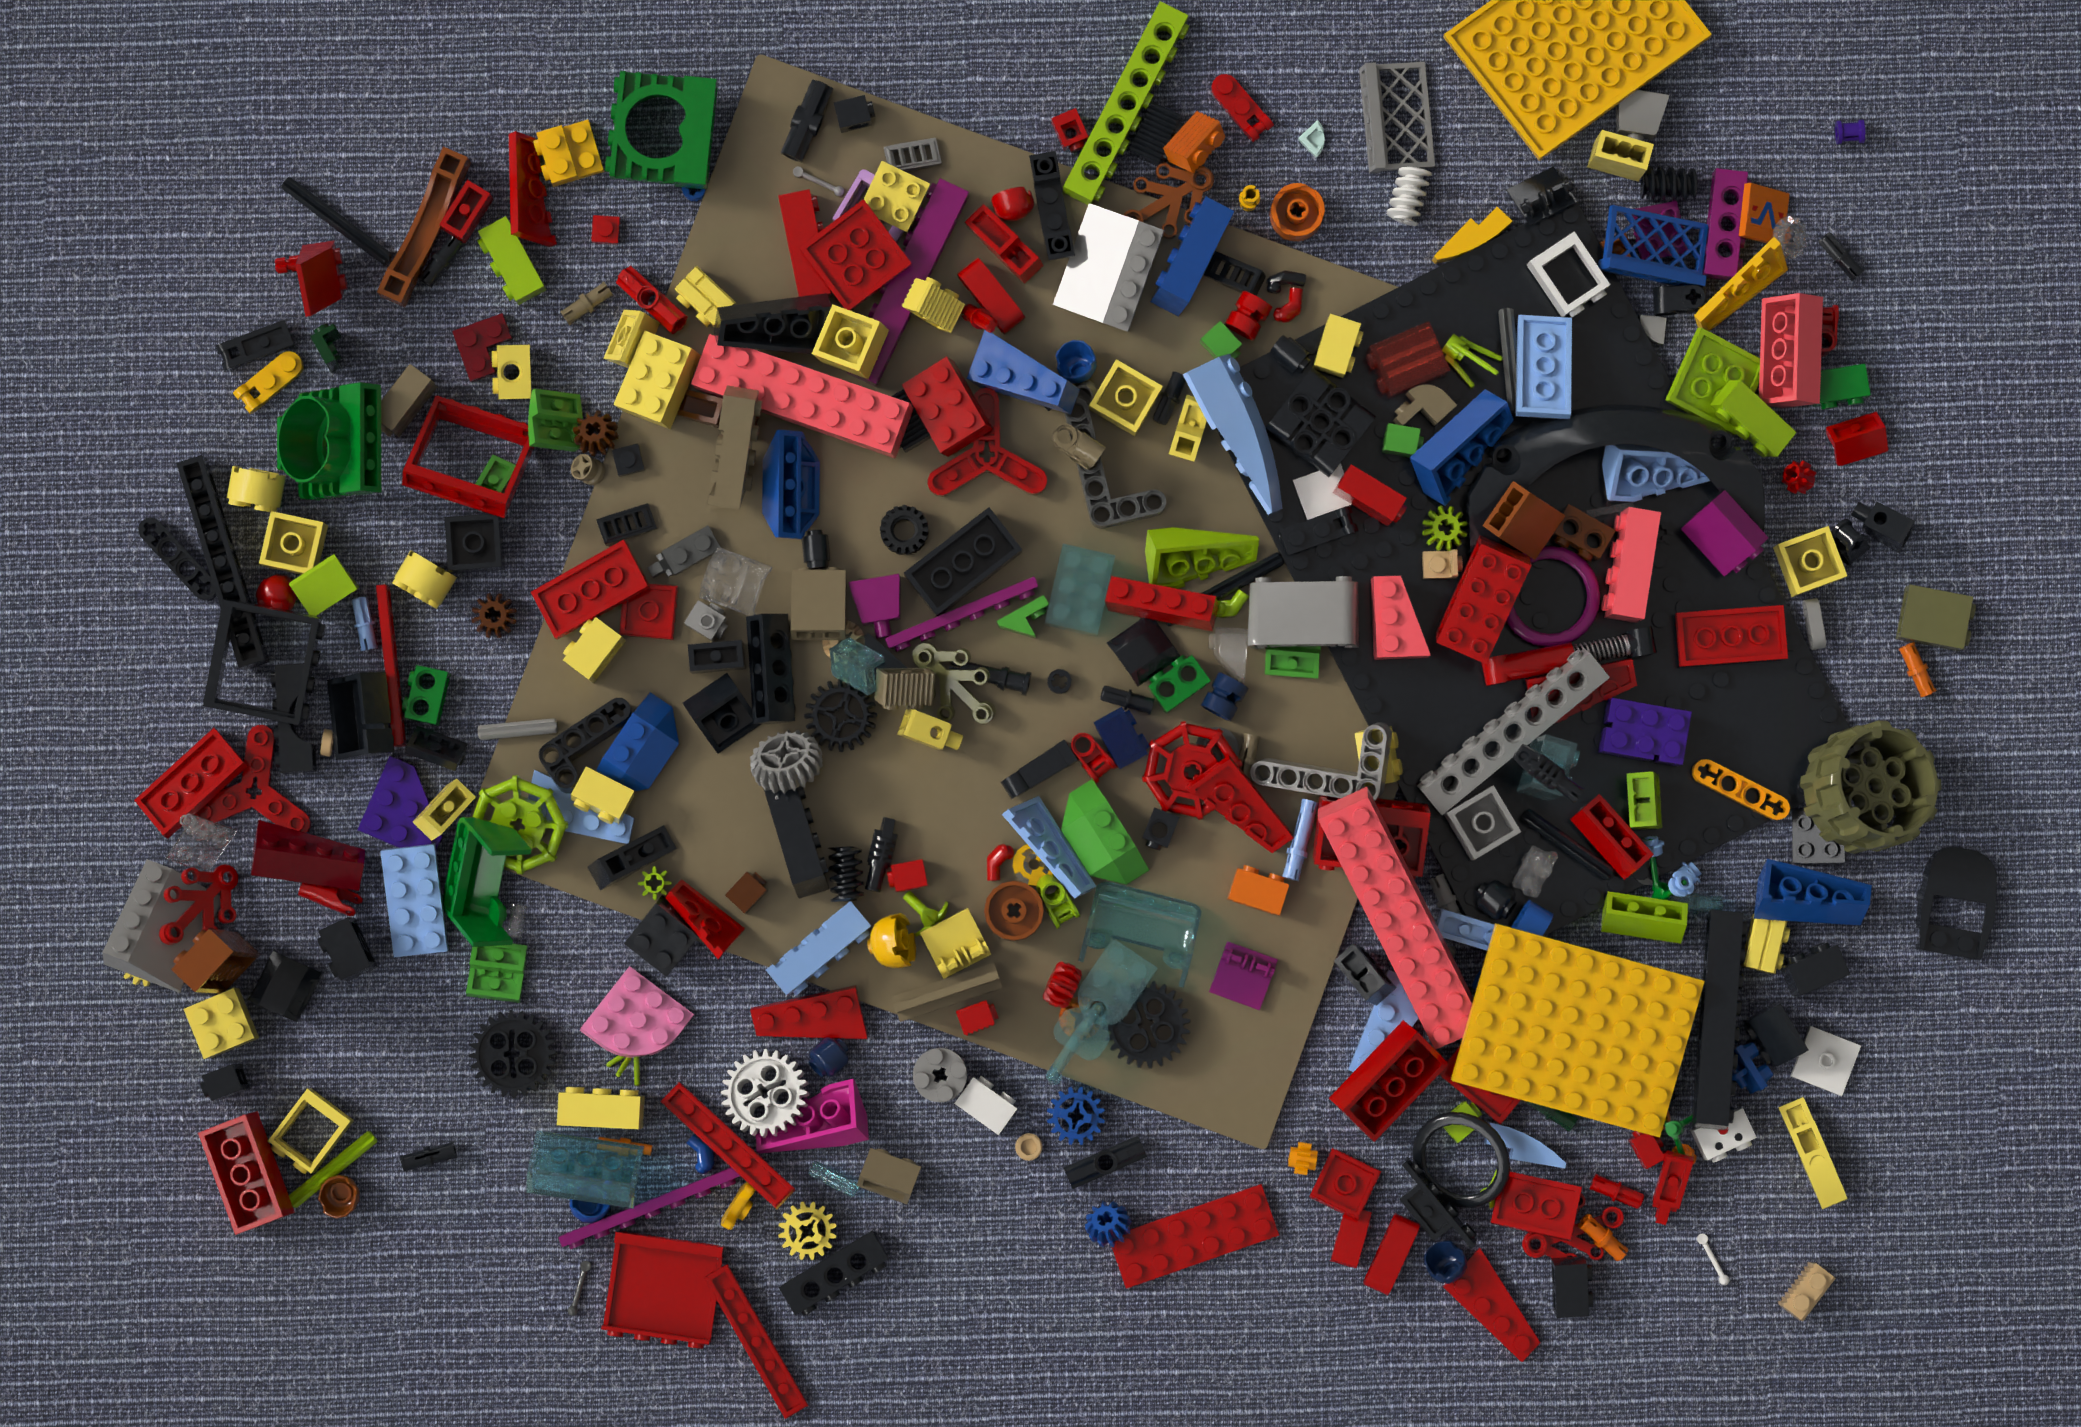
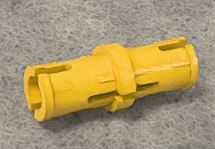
M1254 185L1246 186L1239 195L1240 207H1244V211L1254 210L1260 202L1259 190H1256Z

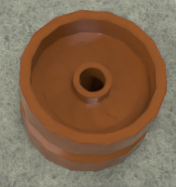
M1010 881L1000 884L991 891L986 899L984 913L986 922L993 933L1002 939L1017 941L1026 939L1036 932L1042 923L1044 909L1042 899L1034 888L1023 882ZM1017 906L1019 914L1011 916L1009 914L1010 907Z

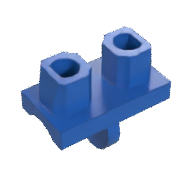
M1751 1042L1734 1047V1053L1738 1054L1737 1069L1732 1070V1080L1736 1081L1740 1089L1746 1087L1750 1094L1767 1087L1766 1082L1773 1076V1073L1766 1064L1758 1068L1754 1065L1752 1059L1759 1055L1755 1044Z

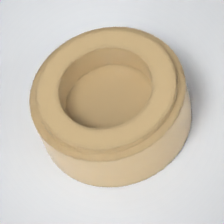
M324 729L320 755L330 757L334 746L333 731Z
M1023 1134L1016 1141V1153L1024 1160H1034L1041 1154L1042 1142L1034 1134Z

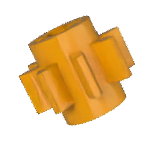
M1298 1142V1147H1290L1288 1167H1294V1174L1307 1175L1308 1170L1315 1171L1318 1151L1311 1150L1312 1144Z

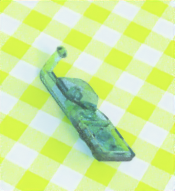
M1112 938L1081 984L1078 992L1079 1007L1064 1011L1054 1027L1055 1039L1064 1047L1046 1073L1047 1081L1050 1084L1056 1085L1061 1082V1073L1074 1054L1085 1060H1095L1102 1054L1110 1041L1108 1026L1120 1022L1127 1016L1158 970L1156 966L1114 938Z

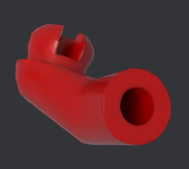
M1290 288L1289 302L1282 308L1277 307L1274 310L1273 316L1277 322L1288 323L1301 313L1303 289Z
M998 845L987 856V881L1000 880V865L1005 860L1012 859L1014 856L1012 846Z

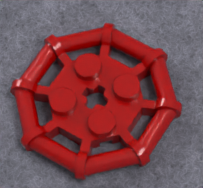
M1182 721L1174 729L1158 739L1150 741V750L1142 782H1146L1161 805L1162 811L1192 816L1202 820L1204 816L1215 810L1206 804L1201 805L1200 798L1188 792L1186 785L1219 762L1211 751L1215 744H1217L1224 757L1230 755L1239 768L1243 765L1242 759L1237 757L1222 734L1223 731L1221 729L1215 730ZM1189 735L1207 738L1210 741L1206 746L1190 743ZM1183 736V745L1178 746L1171 752L1165 748V746ZM1162 754L1167 758L1164 772L1156 773L1159 755ZM1191 764L1196 765V769L1200 770V773L1194 774L1193 778L1188 777V772L1184 771L1185 767H1190ZM1165 779L1173 792L1169 798L1158 783V780ZM1178 796L1193 799L1195 806L1174 801Z

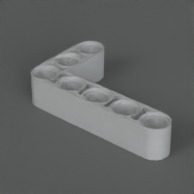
M1377 722L1366 728L1362 738L1358 773L1264 758L1251 767L1250 776L1259 785L1335 798H1343L1363 789L1365 783L1370 782L1376 788V793L1372 796L1375 801L1383 794L1385 789L1392 731L1387 724ZM1373 729H1378L1382 732V742L1373 740ZM1369 756L1378 758L1380 762L1378 769H1373L1369 766ZM1261 765H1265L1270 769L1269 778L1261 776L1259 772ZM1287 769H1291L1296 773L1297 779L1295 783L1287 780L1285 775ZM1313 774H1319L1322 777L1323 784L1321 787L1313 784ZM1339 778H1344L1349 782L1348 791H1343L1339 788Z

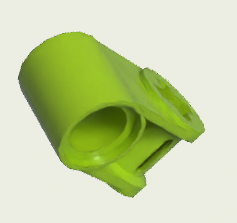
M1047 874L1038 880L1037 891L1056 929H1059L1061 927L1060 924L1073 917H1080L1071 897L1054 875ZM1051 885L1057 886L1054 893L1045 894L1047 887Z

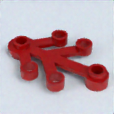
M227 864L216 867L213 872L198 871L193 867L185 869L181 874V879L185 884L192 885L197 882L212 884L206 890H181L178 886L167 888L164 891V899L168 903L178 901L195 902L176 922L163 925L160 928L159 936L161 941L167 945L180 942L184 936L183 930L201 911L202 930H218L214 926V897L219 892L221 910L218 912V920L223 924L233 922L236 919V911L231 907V890L238 883L236 870ZM188 872L193 874V881L189 880ZM224 873L228 875V882L223 879ZM171 890L176 893L175 899L170 896ZM225 911L230 914L229 920L224 917ZM172 928L177 932L176 937H173L171 934Z
M1581 1194L1582 1202L1578 1207V1211L1586 1202L1583 1194ZM1609 1206L1602 1211L1600 1216L1594 1217V1219L1602 1226L1617 1228L1623 1223L1624 1215L1619 1208ZM1609 1212H1614L1616 1214V1220L1614 1222H1609L1607 1220V1214ZM1578 1223L1574 1226L1571 1241L1528 1232L1522 1240L1523 1251L1533 1258H1539L1543 1255L1551 1258L1577 1257L1574 1253H1564L1551 1246L1560 1241L1587 1253L1588 1257L1593 1260H1599L1604 1255V1249L1601 1247L1599 1248L1600 1254L1597 1257H1593L1590 1251L1593 1247L1597 1246L1594 1243L1591 1244L1576 1237L1585 1233L1578 1227ZM1533 1239L1540 1241L1538 1249L1531 1248L1530 1243Z

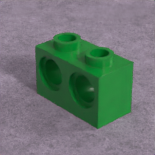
M1185 655L1180 656L1171 663L1174 668L1164 673L1161 670L1149 679L1151 684L1148 686V689L1166 714L1211 682L1193 655L1188 658ZM1186 667L1194 669L1196 678L1190 682L1183 680L1181 670ZM1163 683H1170L1174 687V694L1170 697H1163L1159 692V686Z
M416 665L415 671L411 670L409 674L408 686H411L409 697L405 696L402 712H405L404 718L439 726L451 673ZM426 675H433L435 679L434 686L430 689L422 687V679ZM420 701H426L429 705V710L424 715L416 713V705Z

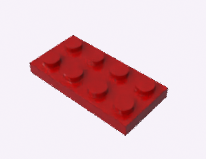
M623 539L531 591V594L554 638L558 640L583 626L588 619L592 621L595 617L601 616L649 589L650 586L627 542Z
M1784 605L1675 613L1679 667L1788 659Z
M213 728L134 801L160 833L168 839L248 765L221 733Z

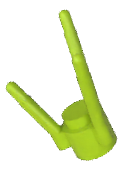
M1453 334L1441 351L1447 354L1444 360L1454 367L1471 388L1475 384L1455 359L1461 361L1464 356H1467L1494 375H1498V370L1470 352L1469 349L1476 350L1498 361L1503 360L1502 356L1467 340L1463 336L1459 338Z

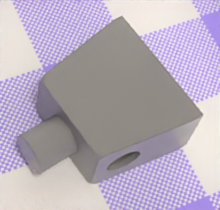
M1636 90L1616 105V134L1641 141L1643 139L1653 140L1658 132L1669 95Z

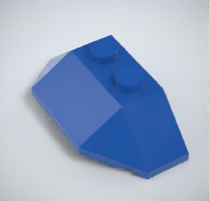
M776 430L763 458L762 514L776 538L802 539L805 532L819 516L820 461L801 431Z
M650 692L632 713L603 756L596 772L634 790V792L649 789L679 745L673 707Z

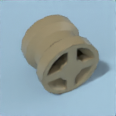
M580 454L572 462L571 474L575 479L593 486L603 479L605 467L601 461L593 459L589 455Z

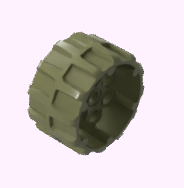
M1878 720L1866 725H1857L1830 735L1826 744L1813 748L1808 755L1809 766L1806 774L1801 776L1800 787L1804 790L1806 807H1803L1806 817L1811 818L1821 831L1819 835L1826 842L1834 841L1843 845L1846 852L1853 854L1868 850L1878 852L1917 838L1921 833L1919 828L1924 823L1934 820L1938 810L1935 808L1938 791L1942 790L1941 779L1937 778L1933 763L1935 757L1931 750H1926L1917 740L1916 733L1910 729L1900 730L1894 728L1886 720ZM1854 747L1855 752L1848 759L1845 758L1848 750ZM1863 756L1867 761V766L1864 764ZM1886 768H1889L1890 775L1887 773ZM1845 773L1849 776V782L1846 780ZM1869 783L1871 784L1873 791H1870ZM1892 793L1895 795L1896 802L1892 798ZM1851 799L1854 801L1855 807H1852ZM1874 810L1877 811L1878 818L1875 816ZM1893 816H1896L1891 827L1887 828V823L1892 820Z

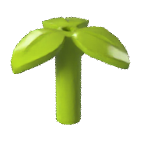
M911 891L907 892L903 897L920 915L924 925L920 931L914 933L916 937L921 936V931L941 922L948 910L949 903L947 901L938 912L935 909L928 908Z

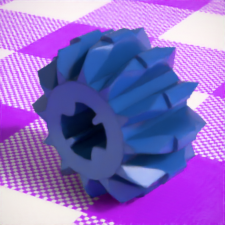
M1102 1201L1100 1208L1092 1206L1094 1214L1086 1215L1088 1223L1085 1224V1230L1089 1233L1091 1241L1094 1243L1098 1242L1099 1246L1103 1248L1107 1243L1114 1248L1115 1241L1117 1240L1124 1243L1122 1235L1130 1234L1129 1225L1132 1224L1125 1207H1119L1114 1201L1109 1206L1104 1201Z

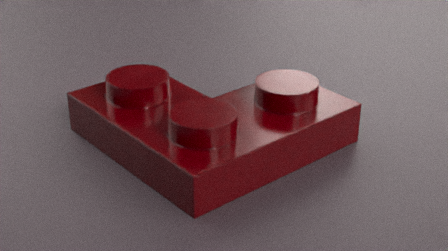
M503 313L452 331L470 382L496 374L495 368L492 367L488 348L513 340Z

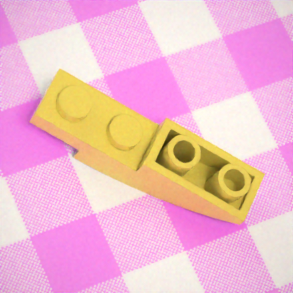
M1804 1097L1778 1107L1822 1210L1847 1200L1848 1198Z

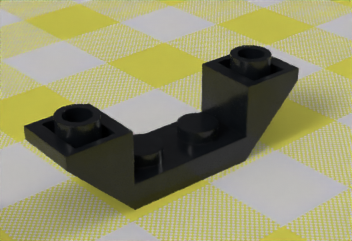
M1056 151L1029 155L1048 260L1074 257L1075 252L1071 230L1068 225Z

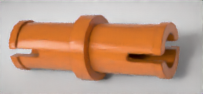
M1915 642L1899 648L1908 667L1907 674L1909 677L1912 676L1920 697L1922 698L1936 692L1937 690L1926 670L1928 665L1923 663Z
M1590 1214L1585 1215L1580 1220L1581 1223H1578V1227L1594 1240L1593 1243L1598 1248L1602 1247L1616 1261H1620L1626 1256L1628 1248L1613 1236V1232L1609 1228H1604Z

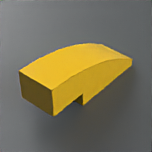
M1498 207L1479 225L1470 218L1434 255L1432 261L1435 264L1451 261L1495 239L1510 226L1512 220Z

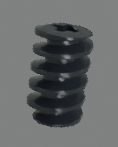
M1648 166L1646 172L1641 177L1640 198L1644 199L1646 192H1649L1651 200H1654L1656 194L1660 193L1662 200L1665 201L1667 194L1671 193L1673 201H1676L1678 194H1681L1683 202H1686L1689 194H1692L1695 202L1698 183L1696 170L1690 168L1686 175L1685 169L1680 167L1677 174H1675L1674 168L1669 167L1665 174L1663 167L1659 166L1654 174L1653 167Z
M853 846L828 848L836 851V853L828 856V860L836 862V864L829 867V871L837 873L829 878L831 882L837 883V886L830 888V892L838 894L837 897L831 899V902L857 901V898L864 896V892L856 890L857 887L864 885L863 881L856 879L857 876L863 874V871L855 868V866L863 863L861 859L855 858V855L861 853L862 849Z

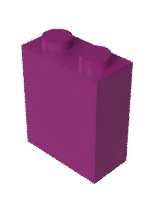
M1726 490L1707 504L1681 528L1723 576H1726L1732 570L1735 573L1740 571L1748 563L1746 558L1750 557L1751 560L1756 558L1764 550L1761 545L1769 538Z

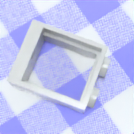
M1575 232L1554 244L1527 264V267L1561 317H1565L1568 314L1571 318L1585 309L1583 307L1584 303L1590 299L1595 303L1607 295L1605 289L1610 286V283ZM1573 247L1598 285L1568 305L1543 269V266Z

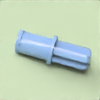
M358 597L352 599L356 621L354 628H357L361 651L378 648L373 628L375 621H372L368 598Z

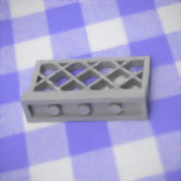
M1425 62L1365 63L1359 68L1369 174L1399 170L1402 167L1434 168L1435 159ZM1408 69H1418L1419 81L1415 86L1403 77ZM1379 71H1389L1396 77L1389 88L1380 81ZM1398 81H1401L1411 90L1403 100L1391 90ZM1412 93L1417 95L1422 102V107L1418 112L1405 103ZM1387 94L1399 104L1391 114L1382 104V100ZM1401 107L1413 116L1406 126L1394 117ZM1415 119L1424 126V134L1420 138L1408 129ZM1389 121H1392L1402 130L1394 140L1385 133V126ZM1403 133L1416 142L1409 152H1406L1396 143ZM1418 145L1426 151L1427 162H1418L1410 155ZM1392 147L1404 156L1397 164H1388L1387 153ZM1406 159H1408L1411 163H1404V162H1405Z

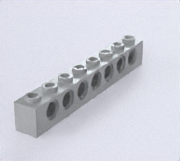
M1584 648L1581 651L1576 650L1567 658L1568 662L1561 668L1556 667L1546 675L1547 679L1544 682L1529 688L1522 700L1518 703H1511L1504 710L1505 714L1497 720L1489 721L1483 727L1484 731L1477 737L1472 736L1467 739L1460 751L1445 757L1441 762L1442 765L1437 770L1427 772L1420 779L1421 783L1417 785L1418 788L1441 815L1446 813L1513 758L1522 744L1526 746L1610 678L1589 651ZM1579 672V680L1574 684H1570L1569 677L1571 674ZM1554 689H1558L1559 696L1557 699L1548 701L1549 693ZM1532 707H1538L1537 715L1533 718H1527L1528 710ZM1511 724H1517L1516 732L1513 735H1506L1507 727ZM1496 741V748L1492 752L1486 753L1485 746L1487 743ZM1471 758L1475 759L1474 767L1465 770V762ZM1448 776H1454V783L1449 787H1443L1444 779Z

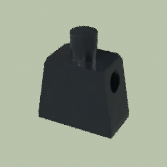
M1858 502L1851 514L1854 518L1864 522L1862 531L1897 553L1901 552L1913 531L1915 523L1914 520L1879 502H1876L1873 508ZM1882 520L1884 521V524L1879 525L1876 524L1875 521Z

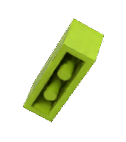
M506 216L478 231L481 239L477 240L483 253H490L494 262L490 263V266L496 277L502 276L507 284L502 288L509 301L515 299L517 304L520 305L546 291L519 238L511 235V223Z
M1729 380L1710 404L1716 410V416L1726 423L1729 422L1735 428L1734 432L1740 438L1751 442L1754 445L1753 450L1762 457H1778L1797 433L1741 380Z
M1608 891L1602 910L1601 932L1681 944L1687 926L1688 903Z

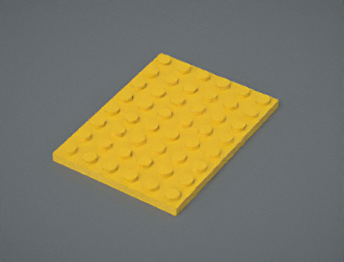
M1491 0L1446 32L1443 38L1540 161L1636 90H1639L1711 38L1712 34L1685 0Z
M1495 923L1451 1080L1660 1137L1705 981Z

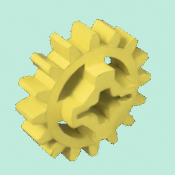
M802 1201L800 1209L792 1205V1214H783L787 1221L786 1223H779L778 1226L784 1228V1232L778 1236L779 1238H786V1242L782 1247L790 1246L792 1248L790 1251L791 1256L799 1252L800 1260L804 1259L805 1254H809L810 1259L814 1260L815 1252L823 1256L825 1255L824 1246L832 1248L833 1245L829 1242V1238L834 1239L837 1237L836 1234L831 1233V1229L837 1227V1224L829 1222L833 1214L825 1215L823 1213L826 1208L824 1205L818 1210L816 1209V1202L812 1201L810 1207H806L805 1202ZM804 1212L813 1213L810 1219L802 1220L797 1217V1215ZM821 1219L826 1227L825 1236L819 1231L818 1223ZM815 1220L812 1231L815 1233L814 1236L808 1235L800 1241L803 1236L801 1226H807ZM790 1225L796 1229L797 1238L794 1242L790 1236ZM814 1241L816 1244H819L811 1249L802 1248L805 1242Z

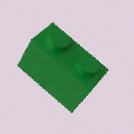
M1866 364L1821 370L1820 404H1813V407L1821 406L1822 410L1837 408V403L1847 402L1848 406L1863 404L1864 399L1871 395Z

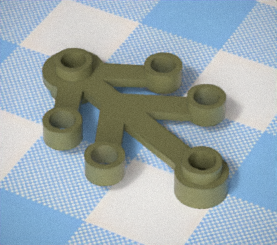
M924 642L915 647L913 661L920 668H929L940 678L941 707L937 710L938 718L947 722L955 715V710L952 706V689L973 710V718L978 723L986 724L990 722L996 715L995 706L989 701L980 702L960 682L974 681L978 685H983L990 678L989 671L984 667L976 670L947 669L941 662L954 661L956 665L963 666L970 661V652L965 648L958 649L957 651H938L933 644ZM922 652L929 655L928 661L922 659ZM958 653H963L966 660H959ZM978 672H982L985 675L984 680L978 679ZM934 689L933 699H934L935 696H936V691H935V689ZM944 708L950 712L949 717H945L942 714ZM979 709H983L986 712V718L979 715Z

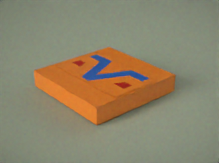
M1745 183L1739 236L1766 244L1775 237L1781 243V246H1784L1790 193L1754 183Z

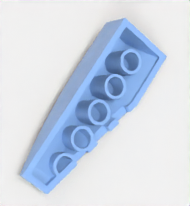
M1230 354L1223 355L1184 373L1183 376L1212 430L1215 428L1219 430L1224 438L1221 444L1226 451L1231 450L1237 458L1236 467L1240 473L1247 477L1249 476L1251 479L1249 487L1269 515L1283 509L1279 478L1271 444L1263 420L1252 397V389L1243 380L1239 372L1238 362Z

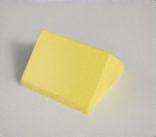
M623 310L603 359L629 368L644 330L656 334L660 323L642 311Z

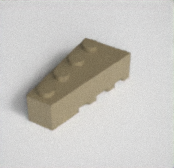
M728 385L726 387L718 429L721 431V434L718 435L715 456H718V459L715 460L711 476V482H714V485L709 494L707 505L739 510L746 490L751 491L753 475H749V466H754L756 450H752L753 441L757 442L759 426L755 425L756 416L760 417L763 401L758 400L759 390Z

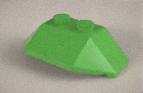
M1092 779L1069 793L1061 831L1090 876L1127 885L1149 871L1134 842Z

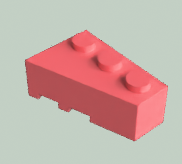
M1374 576L1371 579L1374 660L1430 657L1431 654L1401 576Z

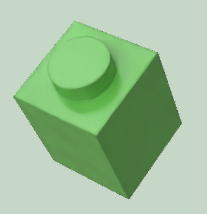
M1221 321L1200 339V344L1214 359L1230 354L1236 360L1241 355L1238 350L1241 348L1242 343Z
M1388 423L1385 429L1381 453L1410 458L1423 446L1424 436H1419V428Z

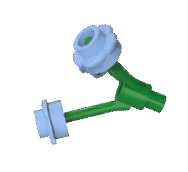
M1657 836L1642 838V842L1654 854L1650 858L1653 880L1652 890L1654 891L1651 898L1668 900L1672 894L1677 897H1685L1687 894H1692L1694 891L1693 884L1701 882L1698 878L1702 874L1692 862L1688 865L1682 862L1683 865L1673 873V877L1669 880L1668 884L1659 882L1656 856L1663 853L1664 841L1658 840Z

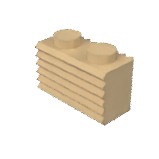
M1807 1262L1808 1266L1804 1267L1805 1270L1801 1271L1798 1279H1794L1795 1283L1791 1284L1792 1288H1788L1785 1296L1781 1297L1782 1301H1778L1779 1306L1800 1321L1805 1320L1836 1279L1817 1263Z

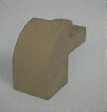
M1419 385L1406 393V396L1412 403L1409 404L1405 401L1395 411L1398 416L1393 421L1397 425L1404 426L1420 411L1435 426L1457 405L1442 389L1433 385Z

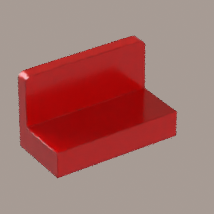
M1877 412L1826 427V435L1834 447L1835 461L1838 466L1888 451L1886 427Z

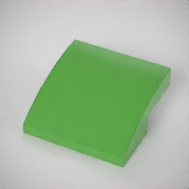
M536 388L532 390L528 416L529 446L572 452L580 449V445H576L574 442V437L577 435L573 432V427H578L577 418L583 419L580 394Z
M1268 645L1266 647L1265 675L1318 679L1321 646L1271 648Z
M512 944L472 947L466 996L520 1003L526 966L527 945Z

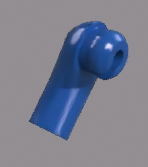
M693 1134L686 1144L697 1152L698 1163L695 1165L697 1172L706 1174L714 1166V1151Z

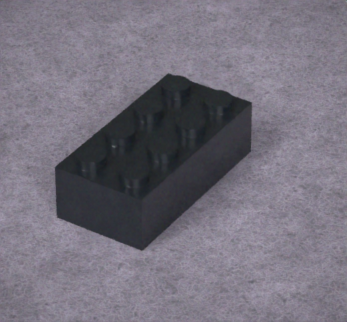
M988 507L906 570L904 576L937 617L945 613L1022 553V548L990 507Z

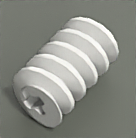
M1402 167L1398 170V174L1401 177L1396 178L1395 181L1399 188H1394L1392 194L1397 198H1392L1389 202L1394 208H1389L1386 214L1402 224L1418 226V223L1413 221L1412 217L1421 216V213L1416 211L1415 207H1421L1424 203L1417 198L1419 196H1426L1427 193L1420 188L1421 186H1429V182L1424 180L1423 177L1432 176V173L1422 168Z

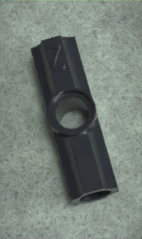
M812 79L802 104L798 105L791 120V129L781 150L782 155L802 163L812 138L816 137L823 122V113L833 92L832 87Z
M1137 1135L1063 1168L1072 1189L1142 1160L1147 1155ZM1105 1154L1113 1159V1165L1108 1170H1102L1097 1163L1099 1157Z

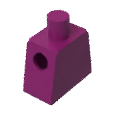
M894 574L848 582L863 626L874 624L876 639L892 636L890 621L901 619L900 575Z

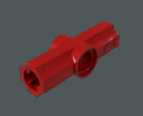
M629 266L621 271L616 284L670 333L675 334L686 325L688 316L634 267ZM656 295L654 303L648 305L650 297Z

